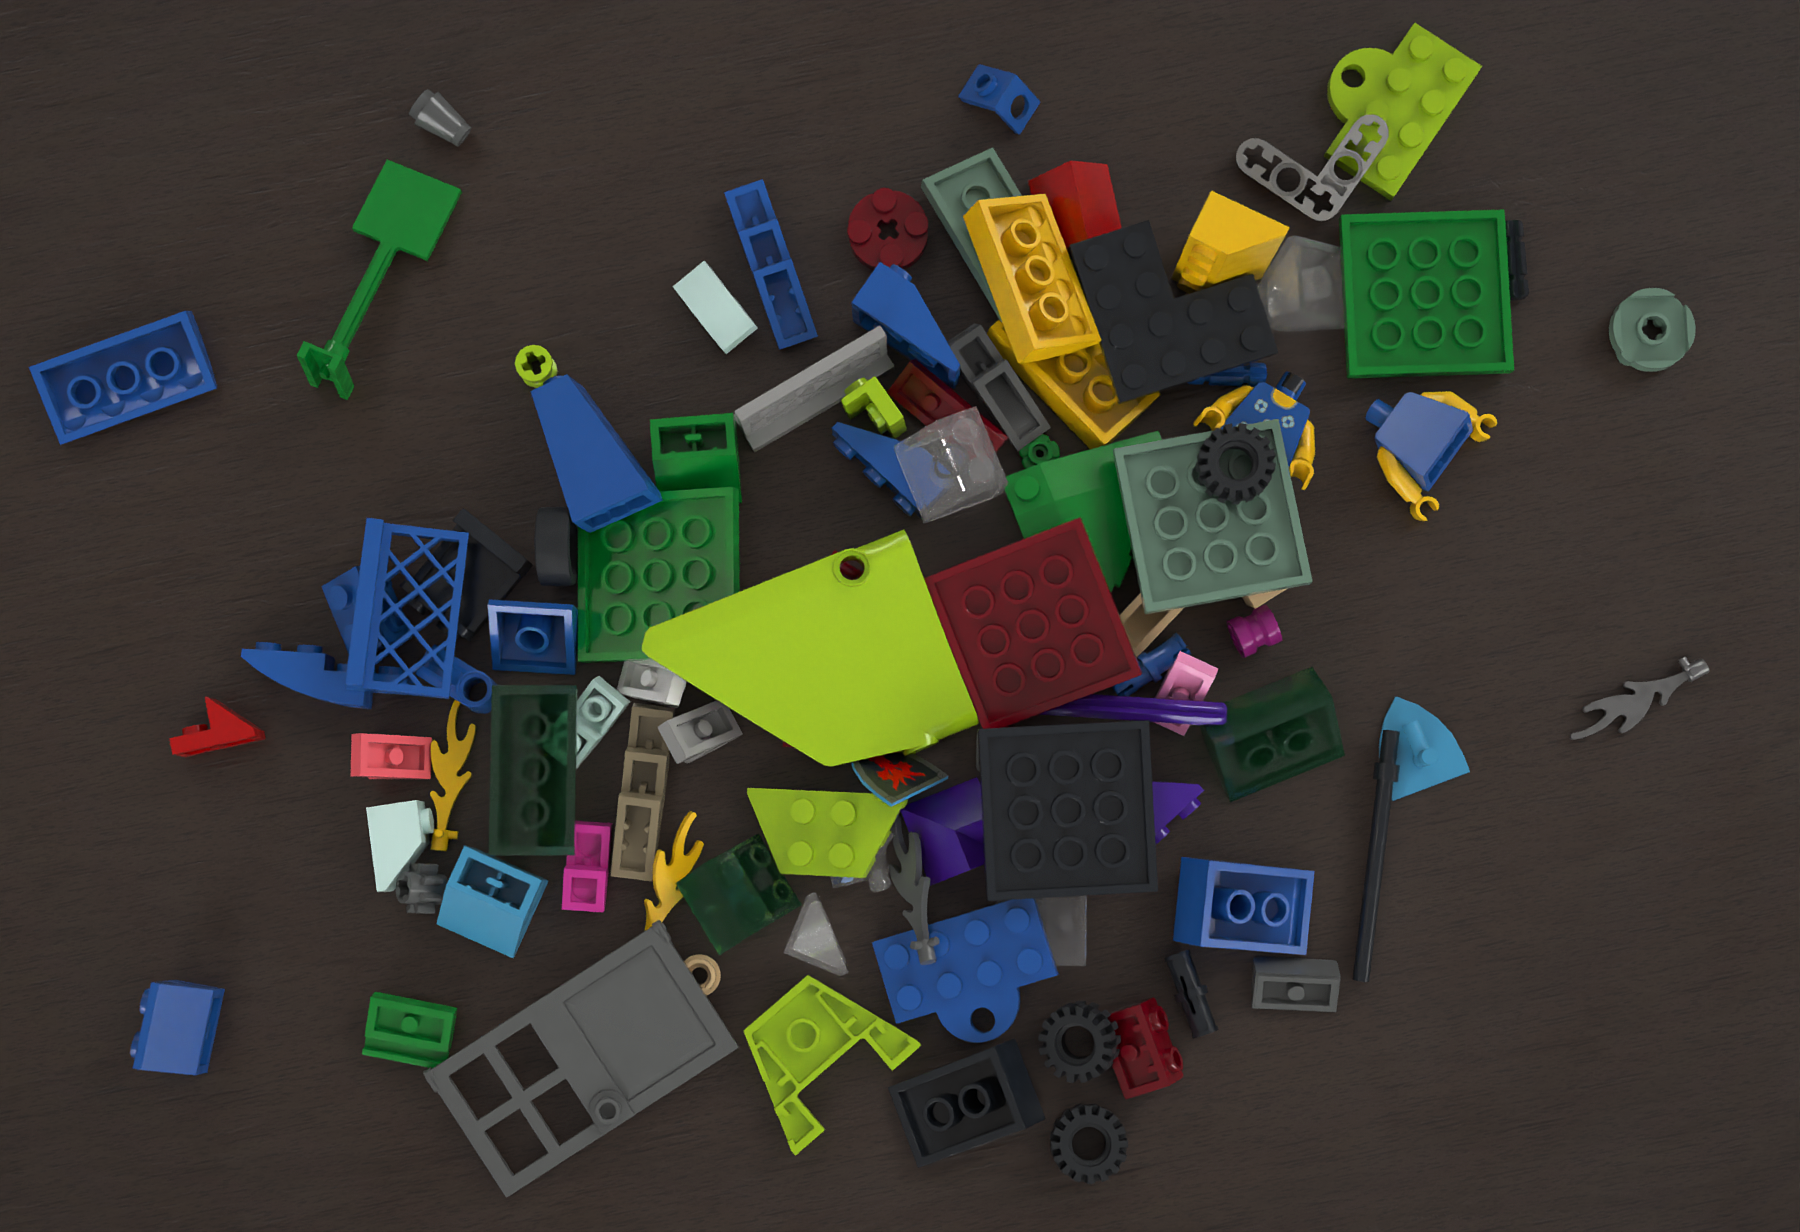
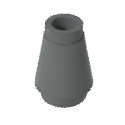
M426 89L409 111V116L415 119L414 124L450 143L452 142L457 147L464 142L472 130V127L466 123L439 92L434 94L429 89Z

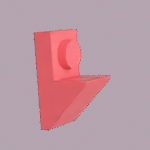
M367 733L352 734L351 776L368 777L369 779H431L432 737Z

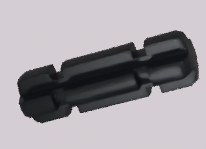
M1507 220L1505 223L1510 300L1518 301L1525 299L1529 294L1528 280L1524 279L1525 275H1527L1525 242L1521 241V237H1524L1522 221Z

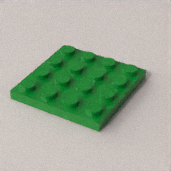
M1505 210L1342 214L1339 217L1347 378L1509 374L1514 371Z
M735 487L661 491L663 501L594 532L588 533L578 526V662L596 663L651 659L642 651L643 639L648 628L740 592L739 489Z

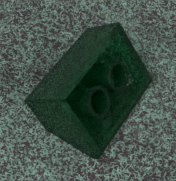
M1313 667L1223 702L1228 708L1227 722L1225 724L1200 725L1204 743L1230 802L1345 756L1332 695Z

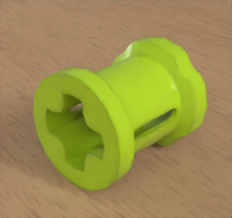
M526 346L516 356V371L526 385L538 388L543 386L547 379L556 376L558 373L557 365L551 355L541 346ZM536 360L541 363L540 367L542 370L537 375L533 373L531 364Z

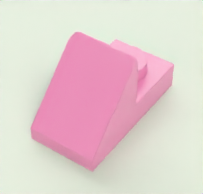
M1179 651L1172 667L1168 669L1155 698L1203 701L1216 677L1218 668ZM1154 722L1183 736L1190 724Z

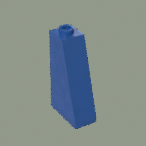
M566 374L564 376L551 377L543 383V386L531 391L572 522L575 525L591 533L663 501L660 491L582 385Z

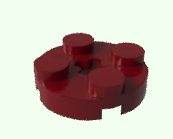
M880 188L874 193L865 196L856 204L849 217L847 233L852 252L860 263L873 271L879 262L889 268L892 264L899 266L903 270L911 267L920 259L927 246L928 219L923 208L911 196L889 188ZM890 222L896 224L895 231L899 234L897 238L894 239L890 236L885 240L879 238L881 230L878 226L880 224H889Z

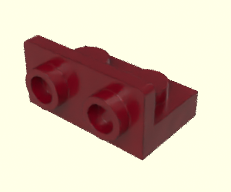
M1154 997L1110 1013L1111 1015L1108 1017L1110 1023L1116 1021L1119 1027L1114 1030L1115 1035H1121V1043L1116 1046L1120 1051L1118 1057L1113 1060L1114 1063L1112 1065L1125 1100L1168 1087L1183 1078L1182 1056L1179 1050L1172 1045L1167 1031L1169 1026L1167 1015L1164 1009L1158 1006Z

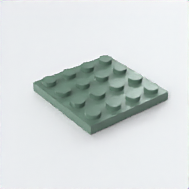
M1279 419L1247 424L1246 429L1253 430L1254 427L1260 430L1258 435L1262 438L1267 436L1270 440L1268 446L1270 450L1274 449L1276 455L1273 459V463H1276L1272 479L1260 495H1256L1253 500L1247 503L1245 500L1231 505L1232 501L1228 500L1225 503L1217 501L1219 497L1214 494L1210 497L1205 492L1207 490L1204 484L1200 485L1198 481L1199 472H1196L1197 456L1204 441L1213 431L1113 449V457L1145 615L1310 585L1313 582ZM1229 449L1220 456V469L1227 477L1242 479L1250 473L1252 467L1251 460L1244 451Z

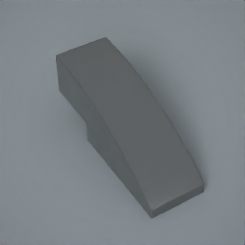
M973 323L947 342L960 364V376L996 426L1009 437L1008 441L1016 451H1019L1051 428L1009 362L1002 358L981 324Z

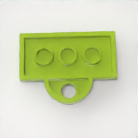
M1415 22L1393 55L1377 48H1362L1352 51L1338 62L1328 82L1327 96L1330 107L1337 118L1345 125L1326 151L1324 158L1328 160L1331 158L1353 124L1360 117L1365 115L1381 117L1387 123L1389 137L1360 181L1391 201L1482 66ZM1350 69L1359 72L1363 79L1362 85L1355 88L1348 87L1342 81V72ZM1373 122L1370 126L1362 124L1359 128V131L1363 134L1361 141L1356 146L1350 140L1345 148L1357 152L1364 161H1367L1371 153L1363 150L1371 140L1376 143L1381 140L1382 136L1377 132L1380 125L1376 122ZM1343 156L1335 163V165L1353 177L1356 176L1358 163L1353 157Z

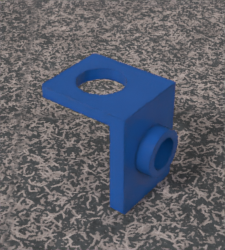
M981 64L977 66L958 96L964 103L995 111L1016 134H1021L1040 104V100L1016 74ZM1022 95L1025 102L1023 112L1020 116L1014 118L1011 114L1012 102L1017 96Z

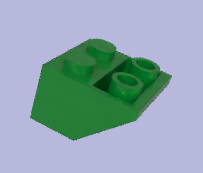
M733 413L650 419L652 460L656 487L660 492L735 487L739 489V503H742L737 425Z

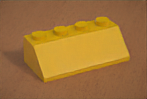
M1211 190L1187 239L1171 279L1178 282V288L1188 294L1250 274L1254 275L1255 280L1261 279L1290 227Z

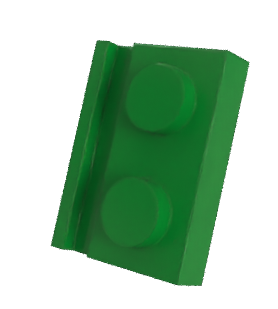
M374 992L370 997L365 1030L366 1039L362 1055L428 1068L435 1067L449 1058L457 1007Z

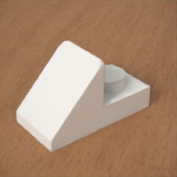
M652 659L624 661L617 691L624 696L678 708L686 687V681Z

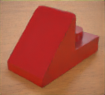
M207 696L205 697L211 729L208 730L207 724L193 725L181 729L182 736L169 738L172 755L181 757L266 739L262 729L220 701Z

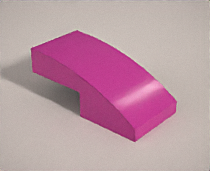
M574 820L569 822L567 863L564 867L562 910L604 913L613 823Z

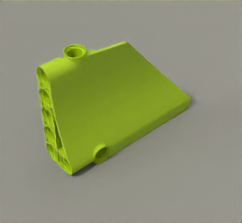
M904 530L855 549H845L652 626L645 632L642 643V651L649 658L772 735L828 767L896 752H903L904 756H908L939 743L940 739L979 724L975 708L948 644L913 547ZM852 560L861 564L864 571L863 575L856 580H849L843 577L840 573V567L846 561Z

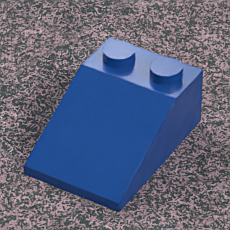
M879 262L851 302L853 322L868 332L880 325L887 336V345L911 361L916 359L942 382L955 389L959 382L960 364L916 286L910 282L912 277L895 264H892L889 268Z
M1181 857L1173 941L1201 947L1306 955L1315 871Z

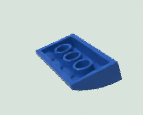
M192 311L177 313L29 367L60 445L218 388Z

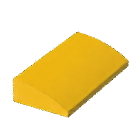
M1046 194L978 200L964 214L963 219L1017 363L1022 364L1057 357L1098 344L1101 341V337Z
M1000 319L987 332L1002 358L1009 362L1015 373L1089 449L1111 444L1161 395L1159 392L1118 404L1099 343L1057 357L1018 364Z

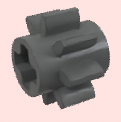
M410 863V872H402L397 879V899L400 903L407 904V913L434 914L435 905L442 904L448 879L444 874L437 873V864Z

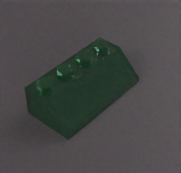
M492 685L489 809L490 856L575 855L577 685Z

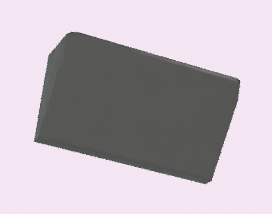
M1255 956L1252 968V1008L1336 1012L1341 979L1337 961Z

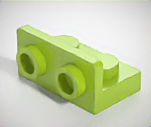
M876 376L868 381L865 377H862L844 390L846 396L841 399V402L850 420L864 410H867L869 418L880 434L888 431L892 438L895 439L907 431L903 415Z

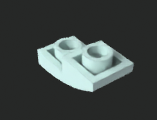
M705 261L700 263L673 286L699 322L726 354L758 329L739 302L731 295Z
M597 676L590 682L571 710L561 717L542 745L574 771L601 741L631 701L603 678Z

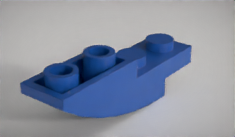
M256 642L255 649H242L241 657L272 680L294 691L329 703L372 709L373 693L396 694L364 690V692L348 691L345 686L347 664H337V671H334L335 658L322 653L323 647L297 645V652L281 651V644ZM379 666V672L374 673L373 681L391 683L403 674L404 671L400 667ZM409 677L400 683L415 685Z

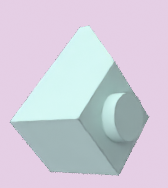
M413 800L366 808L377 892L394 891L399 875L402 872H408L410 863H415L429 845V833H434V819L431 809H425L423 801Z

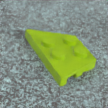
M747 788V795L780 874L866 878L876 861L875 856L880 847L884 846L891 833L890 829L894 821L908 802V799L890 807L873 793Z

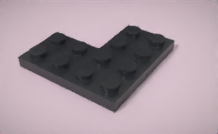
M1149 220L1069 245L1081 288L1101 337L1099 344L1118 404L1261 360L1278 353L1254 275L1250 274L1174 299Z

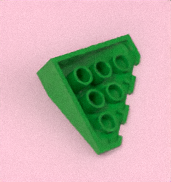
M1159 431L1039 463L1001 478L1005 494L1023 539L1081 516L1110 592H1112L1114 586L1120 588L1133 558L1129 555L1131 543L1113 457V449L1162 440Z

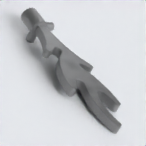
M1684 657L1678 660L1682 667V673L1656 681L1624 682L1623 687L1632 690L1633 695L1611 696L1584 706L1582 708L1584 713L1602 709L1604 716L1588 729L1570 734L1569 738L1575 740L1594 734L1608 726L1619 715H1622L1625 721L1618 729V732L1620 734L1627 732L1645 716L1655 692L1660 694L1659 704L1661 706L1666 705L1669 697L1679 685L1686 680L1692 682L1710 672L1707 663L1702 658L1689 663L1687 658Z

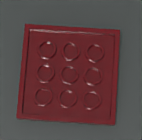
M1081 516L924 577L935 610L983 729L1006 727L1142 675L1138 660Z

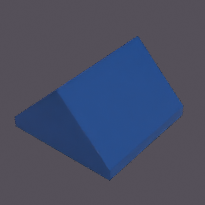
M489 600L488 616L493 670L575 675L578 655V609L574 605Z

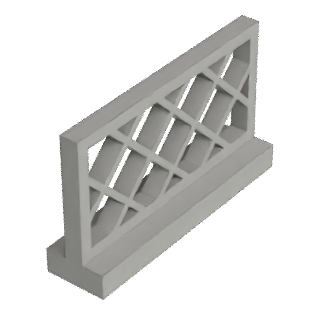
M879 325L735 410L734 417L736 423L754 453L841 402V399L846 396L844 390L856 380L865 377L868 381L874 376L880 379L895 370V366L887 355V336Z

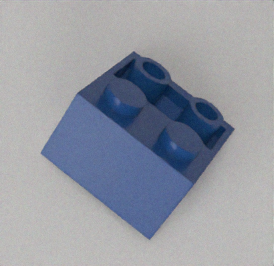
M180 980L151 982L150 989L144 991L140 1002V1013L144 1015L141 1032H136L131 1044V1057H135L133 1069L187 1075L207 1073L225 989Z

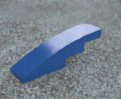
M763 179L724 192L779 350L818 337Z

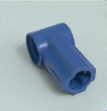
M434 644L431 649L434 650L438 646ZM445 650L437 655L443 663L445 662ZM454 656L449 696L475 713L485 714L493 711L501 699V691L498 684L484 672L476 670ZM433 659L416 671V676L436 688H441L443 671ZM478 683H486V696L480 701L472 702L469 698L471 688Z

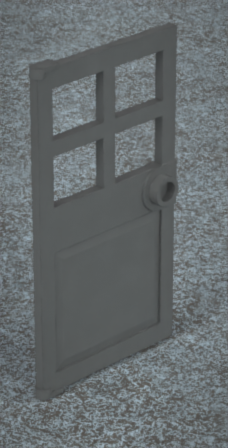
M657 920L652 924V927L433 1068L430 1067L423 1072L425 1080L430 1084L434 1092L439 1093L506 1198L739 1048V1045L671 942L672 937L666 930L665 924L660 920ZM528 1024H531L558 1065V1068L524 1089L496 1045ZM484 1053L512 1098L478 1119L450 1075ZM564 1079H567L594 1123L560 1144L532 1100ZM520 1109L548 1153L513 1174L486 1130Z

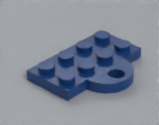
M1035 898L1008 900L928 925L929 939L937 936L940 940L939 944L934 946L937 961L932 964L921 965L917 950L910 948V943L917 941L914 930L872 942L896 1024L936 1012L940 1022L947 1031L967 1042L980 1043L999 1037L1010 1028L1018 1015L1020 1008L1019 987L1059 974ZM977 1008H987L994 1014L995 1025L992 1030L984 1032L974 1026L972 1016Z

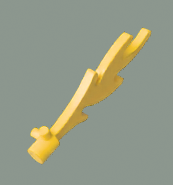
M454 700L447 723L448 752L442 754L438 742L435 740L431 742L433 770L440 785L446 791L444 797H440L435 791L430 792L437 812V829H434L430 850L447 851L449 839H458V831L446 829L455 801L465 784L472 777V773L469 771L460 777L457 775L470 754L476 734V725L470 724L464 740L458 741L456 720L461 703L457 700Z
M688 812L677 831L670 863L666 865L664 851L659 849L656 852L652 877L659 904L654 907L651 900H644L646 908L645 930L652 927V924L657 920L663 922L675 904L689 892V889L685 886L678 889L675 888L689 874L704 845L702 841L697 840L689 853L684 855L686 835L691 823L696 818L695 812Z

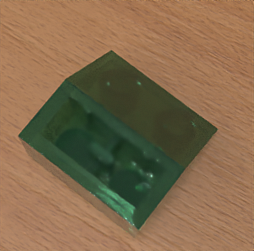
M759 834L703 863L676 883L719 956L802 905L785 876L780 874L774 858Z

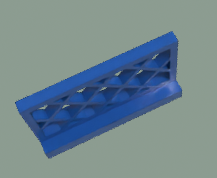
M366 518L345 686L348 691L364 692V690L449 699L469 533L384 523L382 519ZM392 535L411 537L420 549L400 563L390 551ZM419 538L432 540L424 545ZM441 541L458 542L457 558L444 568L429 551ZM424 554L438 572L419 586L405 568ZM390 559L396 567L387 573ZM456 567L455 580L453 581L448 572ZM401 572L415 590L395 604L385 592L386 582ZM443 577L453 589V597L438 609L425 594L424 590ZM420 595L433 613L414 627L400 609ZM385 600L391 608L382 614L383 602ZM451 608L450 621L448 622L442 614ZM396 613L409 629V632L392 645H389L380 634V625ZM438 618L448 630V637L446 641L432 650L418 632ZM414 636L428 654L411 668H408L394 650ZM378 641H380L385 650L377 655ZM446 649L445 662L443 663L437 655ZM389 654L404 671L403 674L391 683L373 681L375 665ZM433 659L443 671L441 688L423 686L413 673ZM409 677L415 685L400 683Z

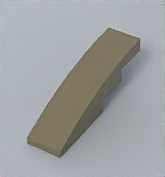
M634 703L632 706L628 747L625 751L622 788L618 798L611 876L644 881L653 880V864L658 850L671 753L657 727L665 721L674 718L676 708Z

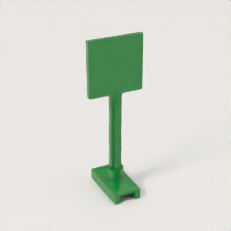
M386 160L352 227L354 232L379 241L380 244L332 339L327 340L323 349L304 341L296 355L311 386L318 388L322 379L334 382L340 398L349 399L355 386L345 364L350 353L348 347L396 252L401 250L428 261L462 194L460 188Z

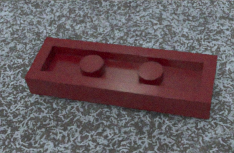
M916 359L908 363L887 391L892 398L980 472L986 468L1009 438Z

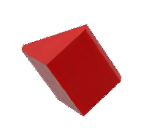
M1068 161L1028 180L1030 195L1046 194L1069 255H1071L1069 245L1122 228L1107 164Z

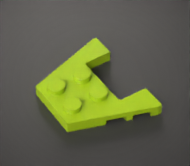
M810 975L802 979L744 1030L762 1079L775 1107L776 1114L787 1137L790 1149L795 1156L825 1130L799 1099L798 1093L863 1038L866 1039L893 1071L921 1046L915 1038Z

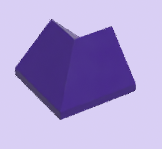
M977 777L908 804L904 809H901L908 831L919 834L922 866L926 876L930 878V886L984 865L981 790Z

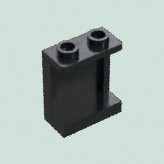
M463 508L453 519V522L457 525L452 530L469 533L456 639L461 635L463 638L471 641L489 619V600L504 601L531 569L533 564ZM443 541L432 554L443 568L457 558L459 543ZM427 560L414 575L413 579L420 586L438 571ZM456 567L448 572L453 581L455 580ZM443 577L424 590L425 594L438 609L453 597V589ZM407 580L400 584V587L407 591L408 594L415 590ZM420 595L408 603L422 615L428 609L433 613ZM451 608L442 614L448 622L450 621ZM439 620L436 626L448 635V630Z

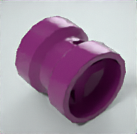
M1266 604L1256 609L1254 608L1251 615L1247 617L1237 616L1226 621L1230 637L1243 659L1255 654L1257 648L1262 645L1270 647L1282 641L1278 623Z

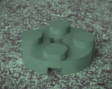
M1661 288L1638 290L1617 305L1609 323V338L1619 362L1626 366H1632L1637 370L1655 372L1667 369L1683 358L1695 338V321L1688 306H1683L1679 300L1674 298L1675 294ZM1647 320H1653L1654 327H1661L1662 334L1656 335L1654 340L1649 339L1642 331V327L1647 325Z

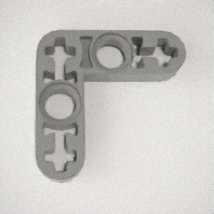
M1377 115L1360 117L1353 124L1318 176L1268 142L1259 138H1251L1244 141L1237 150L1236 161L1244 173L1304 214L1317 221H1326L1333 218L1339 212L1388 140L1389 129L1387 123ZM1373 122H1376L1380 125L1377 132L1382 137L1378 143L1371 140L1366 145L1363 151L1370 152L1371 155L1367 161H1364L1357 152L1345 147L1350 140L1356 146L1361 141L1363 134L1359 131V128L1362 124L1370 126ZM1258 146H1262L1264 148L1262 157L1270 163H1273L1275 155L1282 159V162L1272 170L1269 181L1262 177V174L1267 171L1263 166L1255 164L1250 168L1246 165L1249 158L1244 153L1247 148L1255 150ZM1351 156L1357 161L1358 172L1354 178L1342 180L1336 176L1334 165L1340 157ZM1287 167L1296 169L1300 175L1299 186L1291 192L1283 191L1277 184L1279 172ZM1308 178L1316 182V185L1310 190L1317 195H1322L1325 191L1332 195L1329 202L1334 206L1330 212L1322 210L1319 214L1313 210L1315 202L1307 196L1304 197L1303 204L1295 200V197L1304 191Z

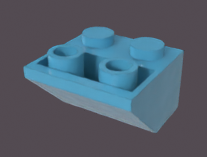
M464 846L447 882L436 924L514 958L549 880L474 847Z

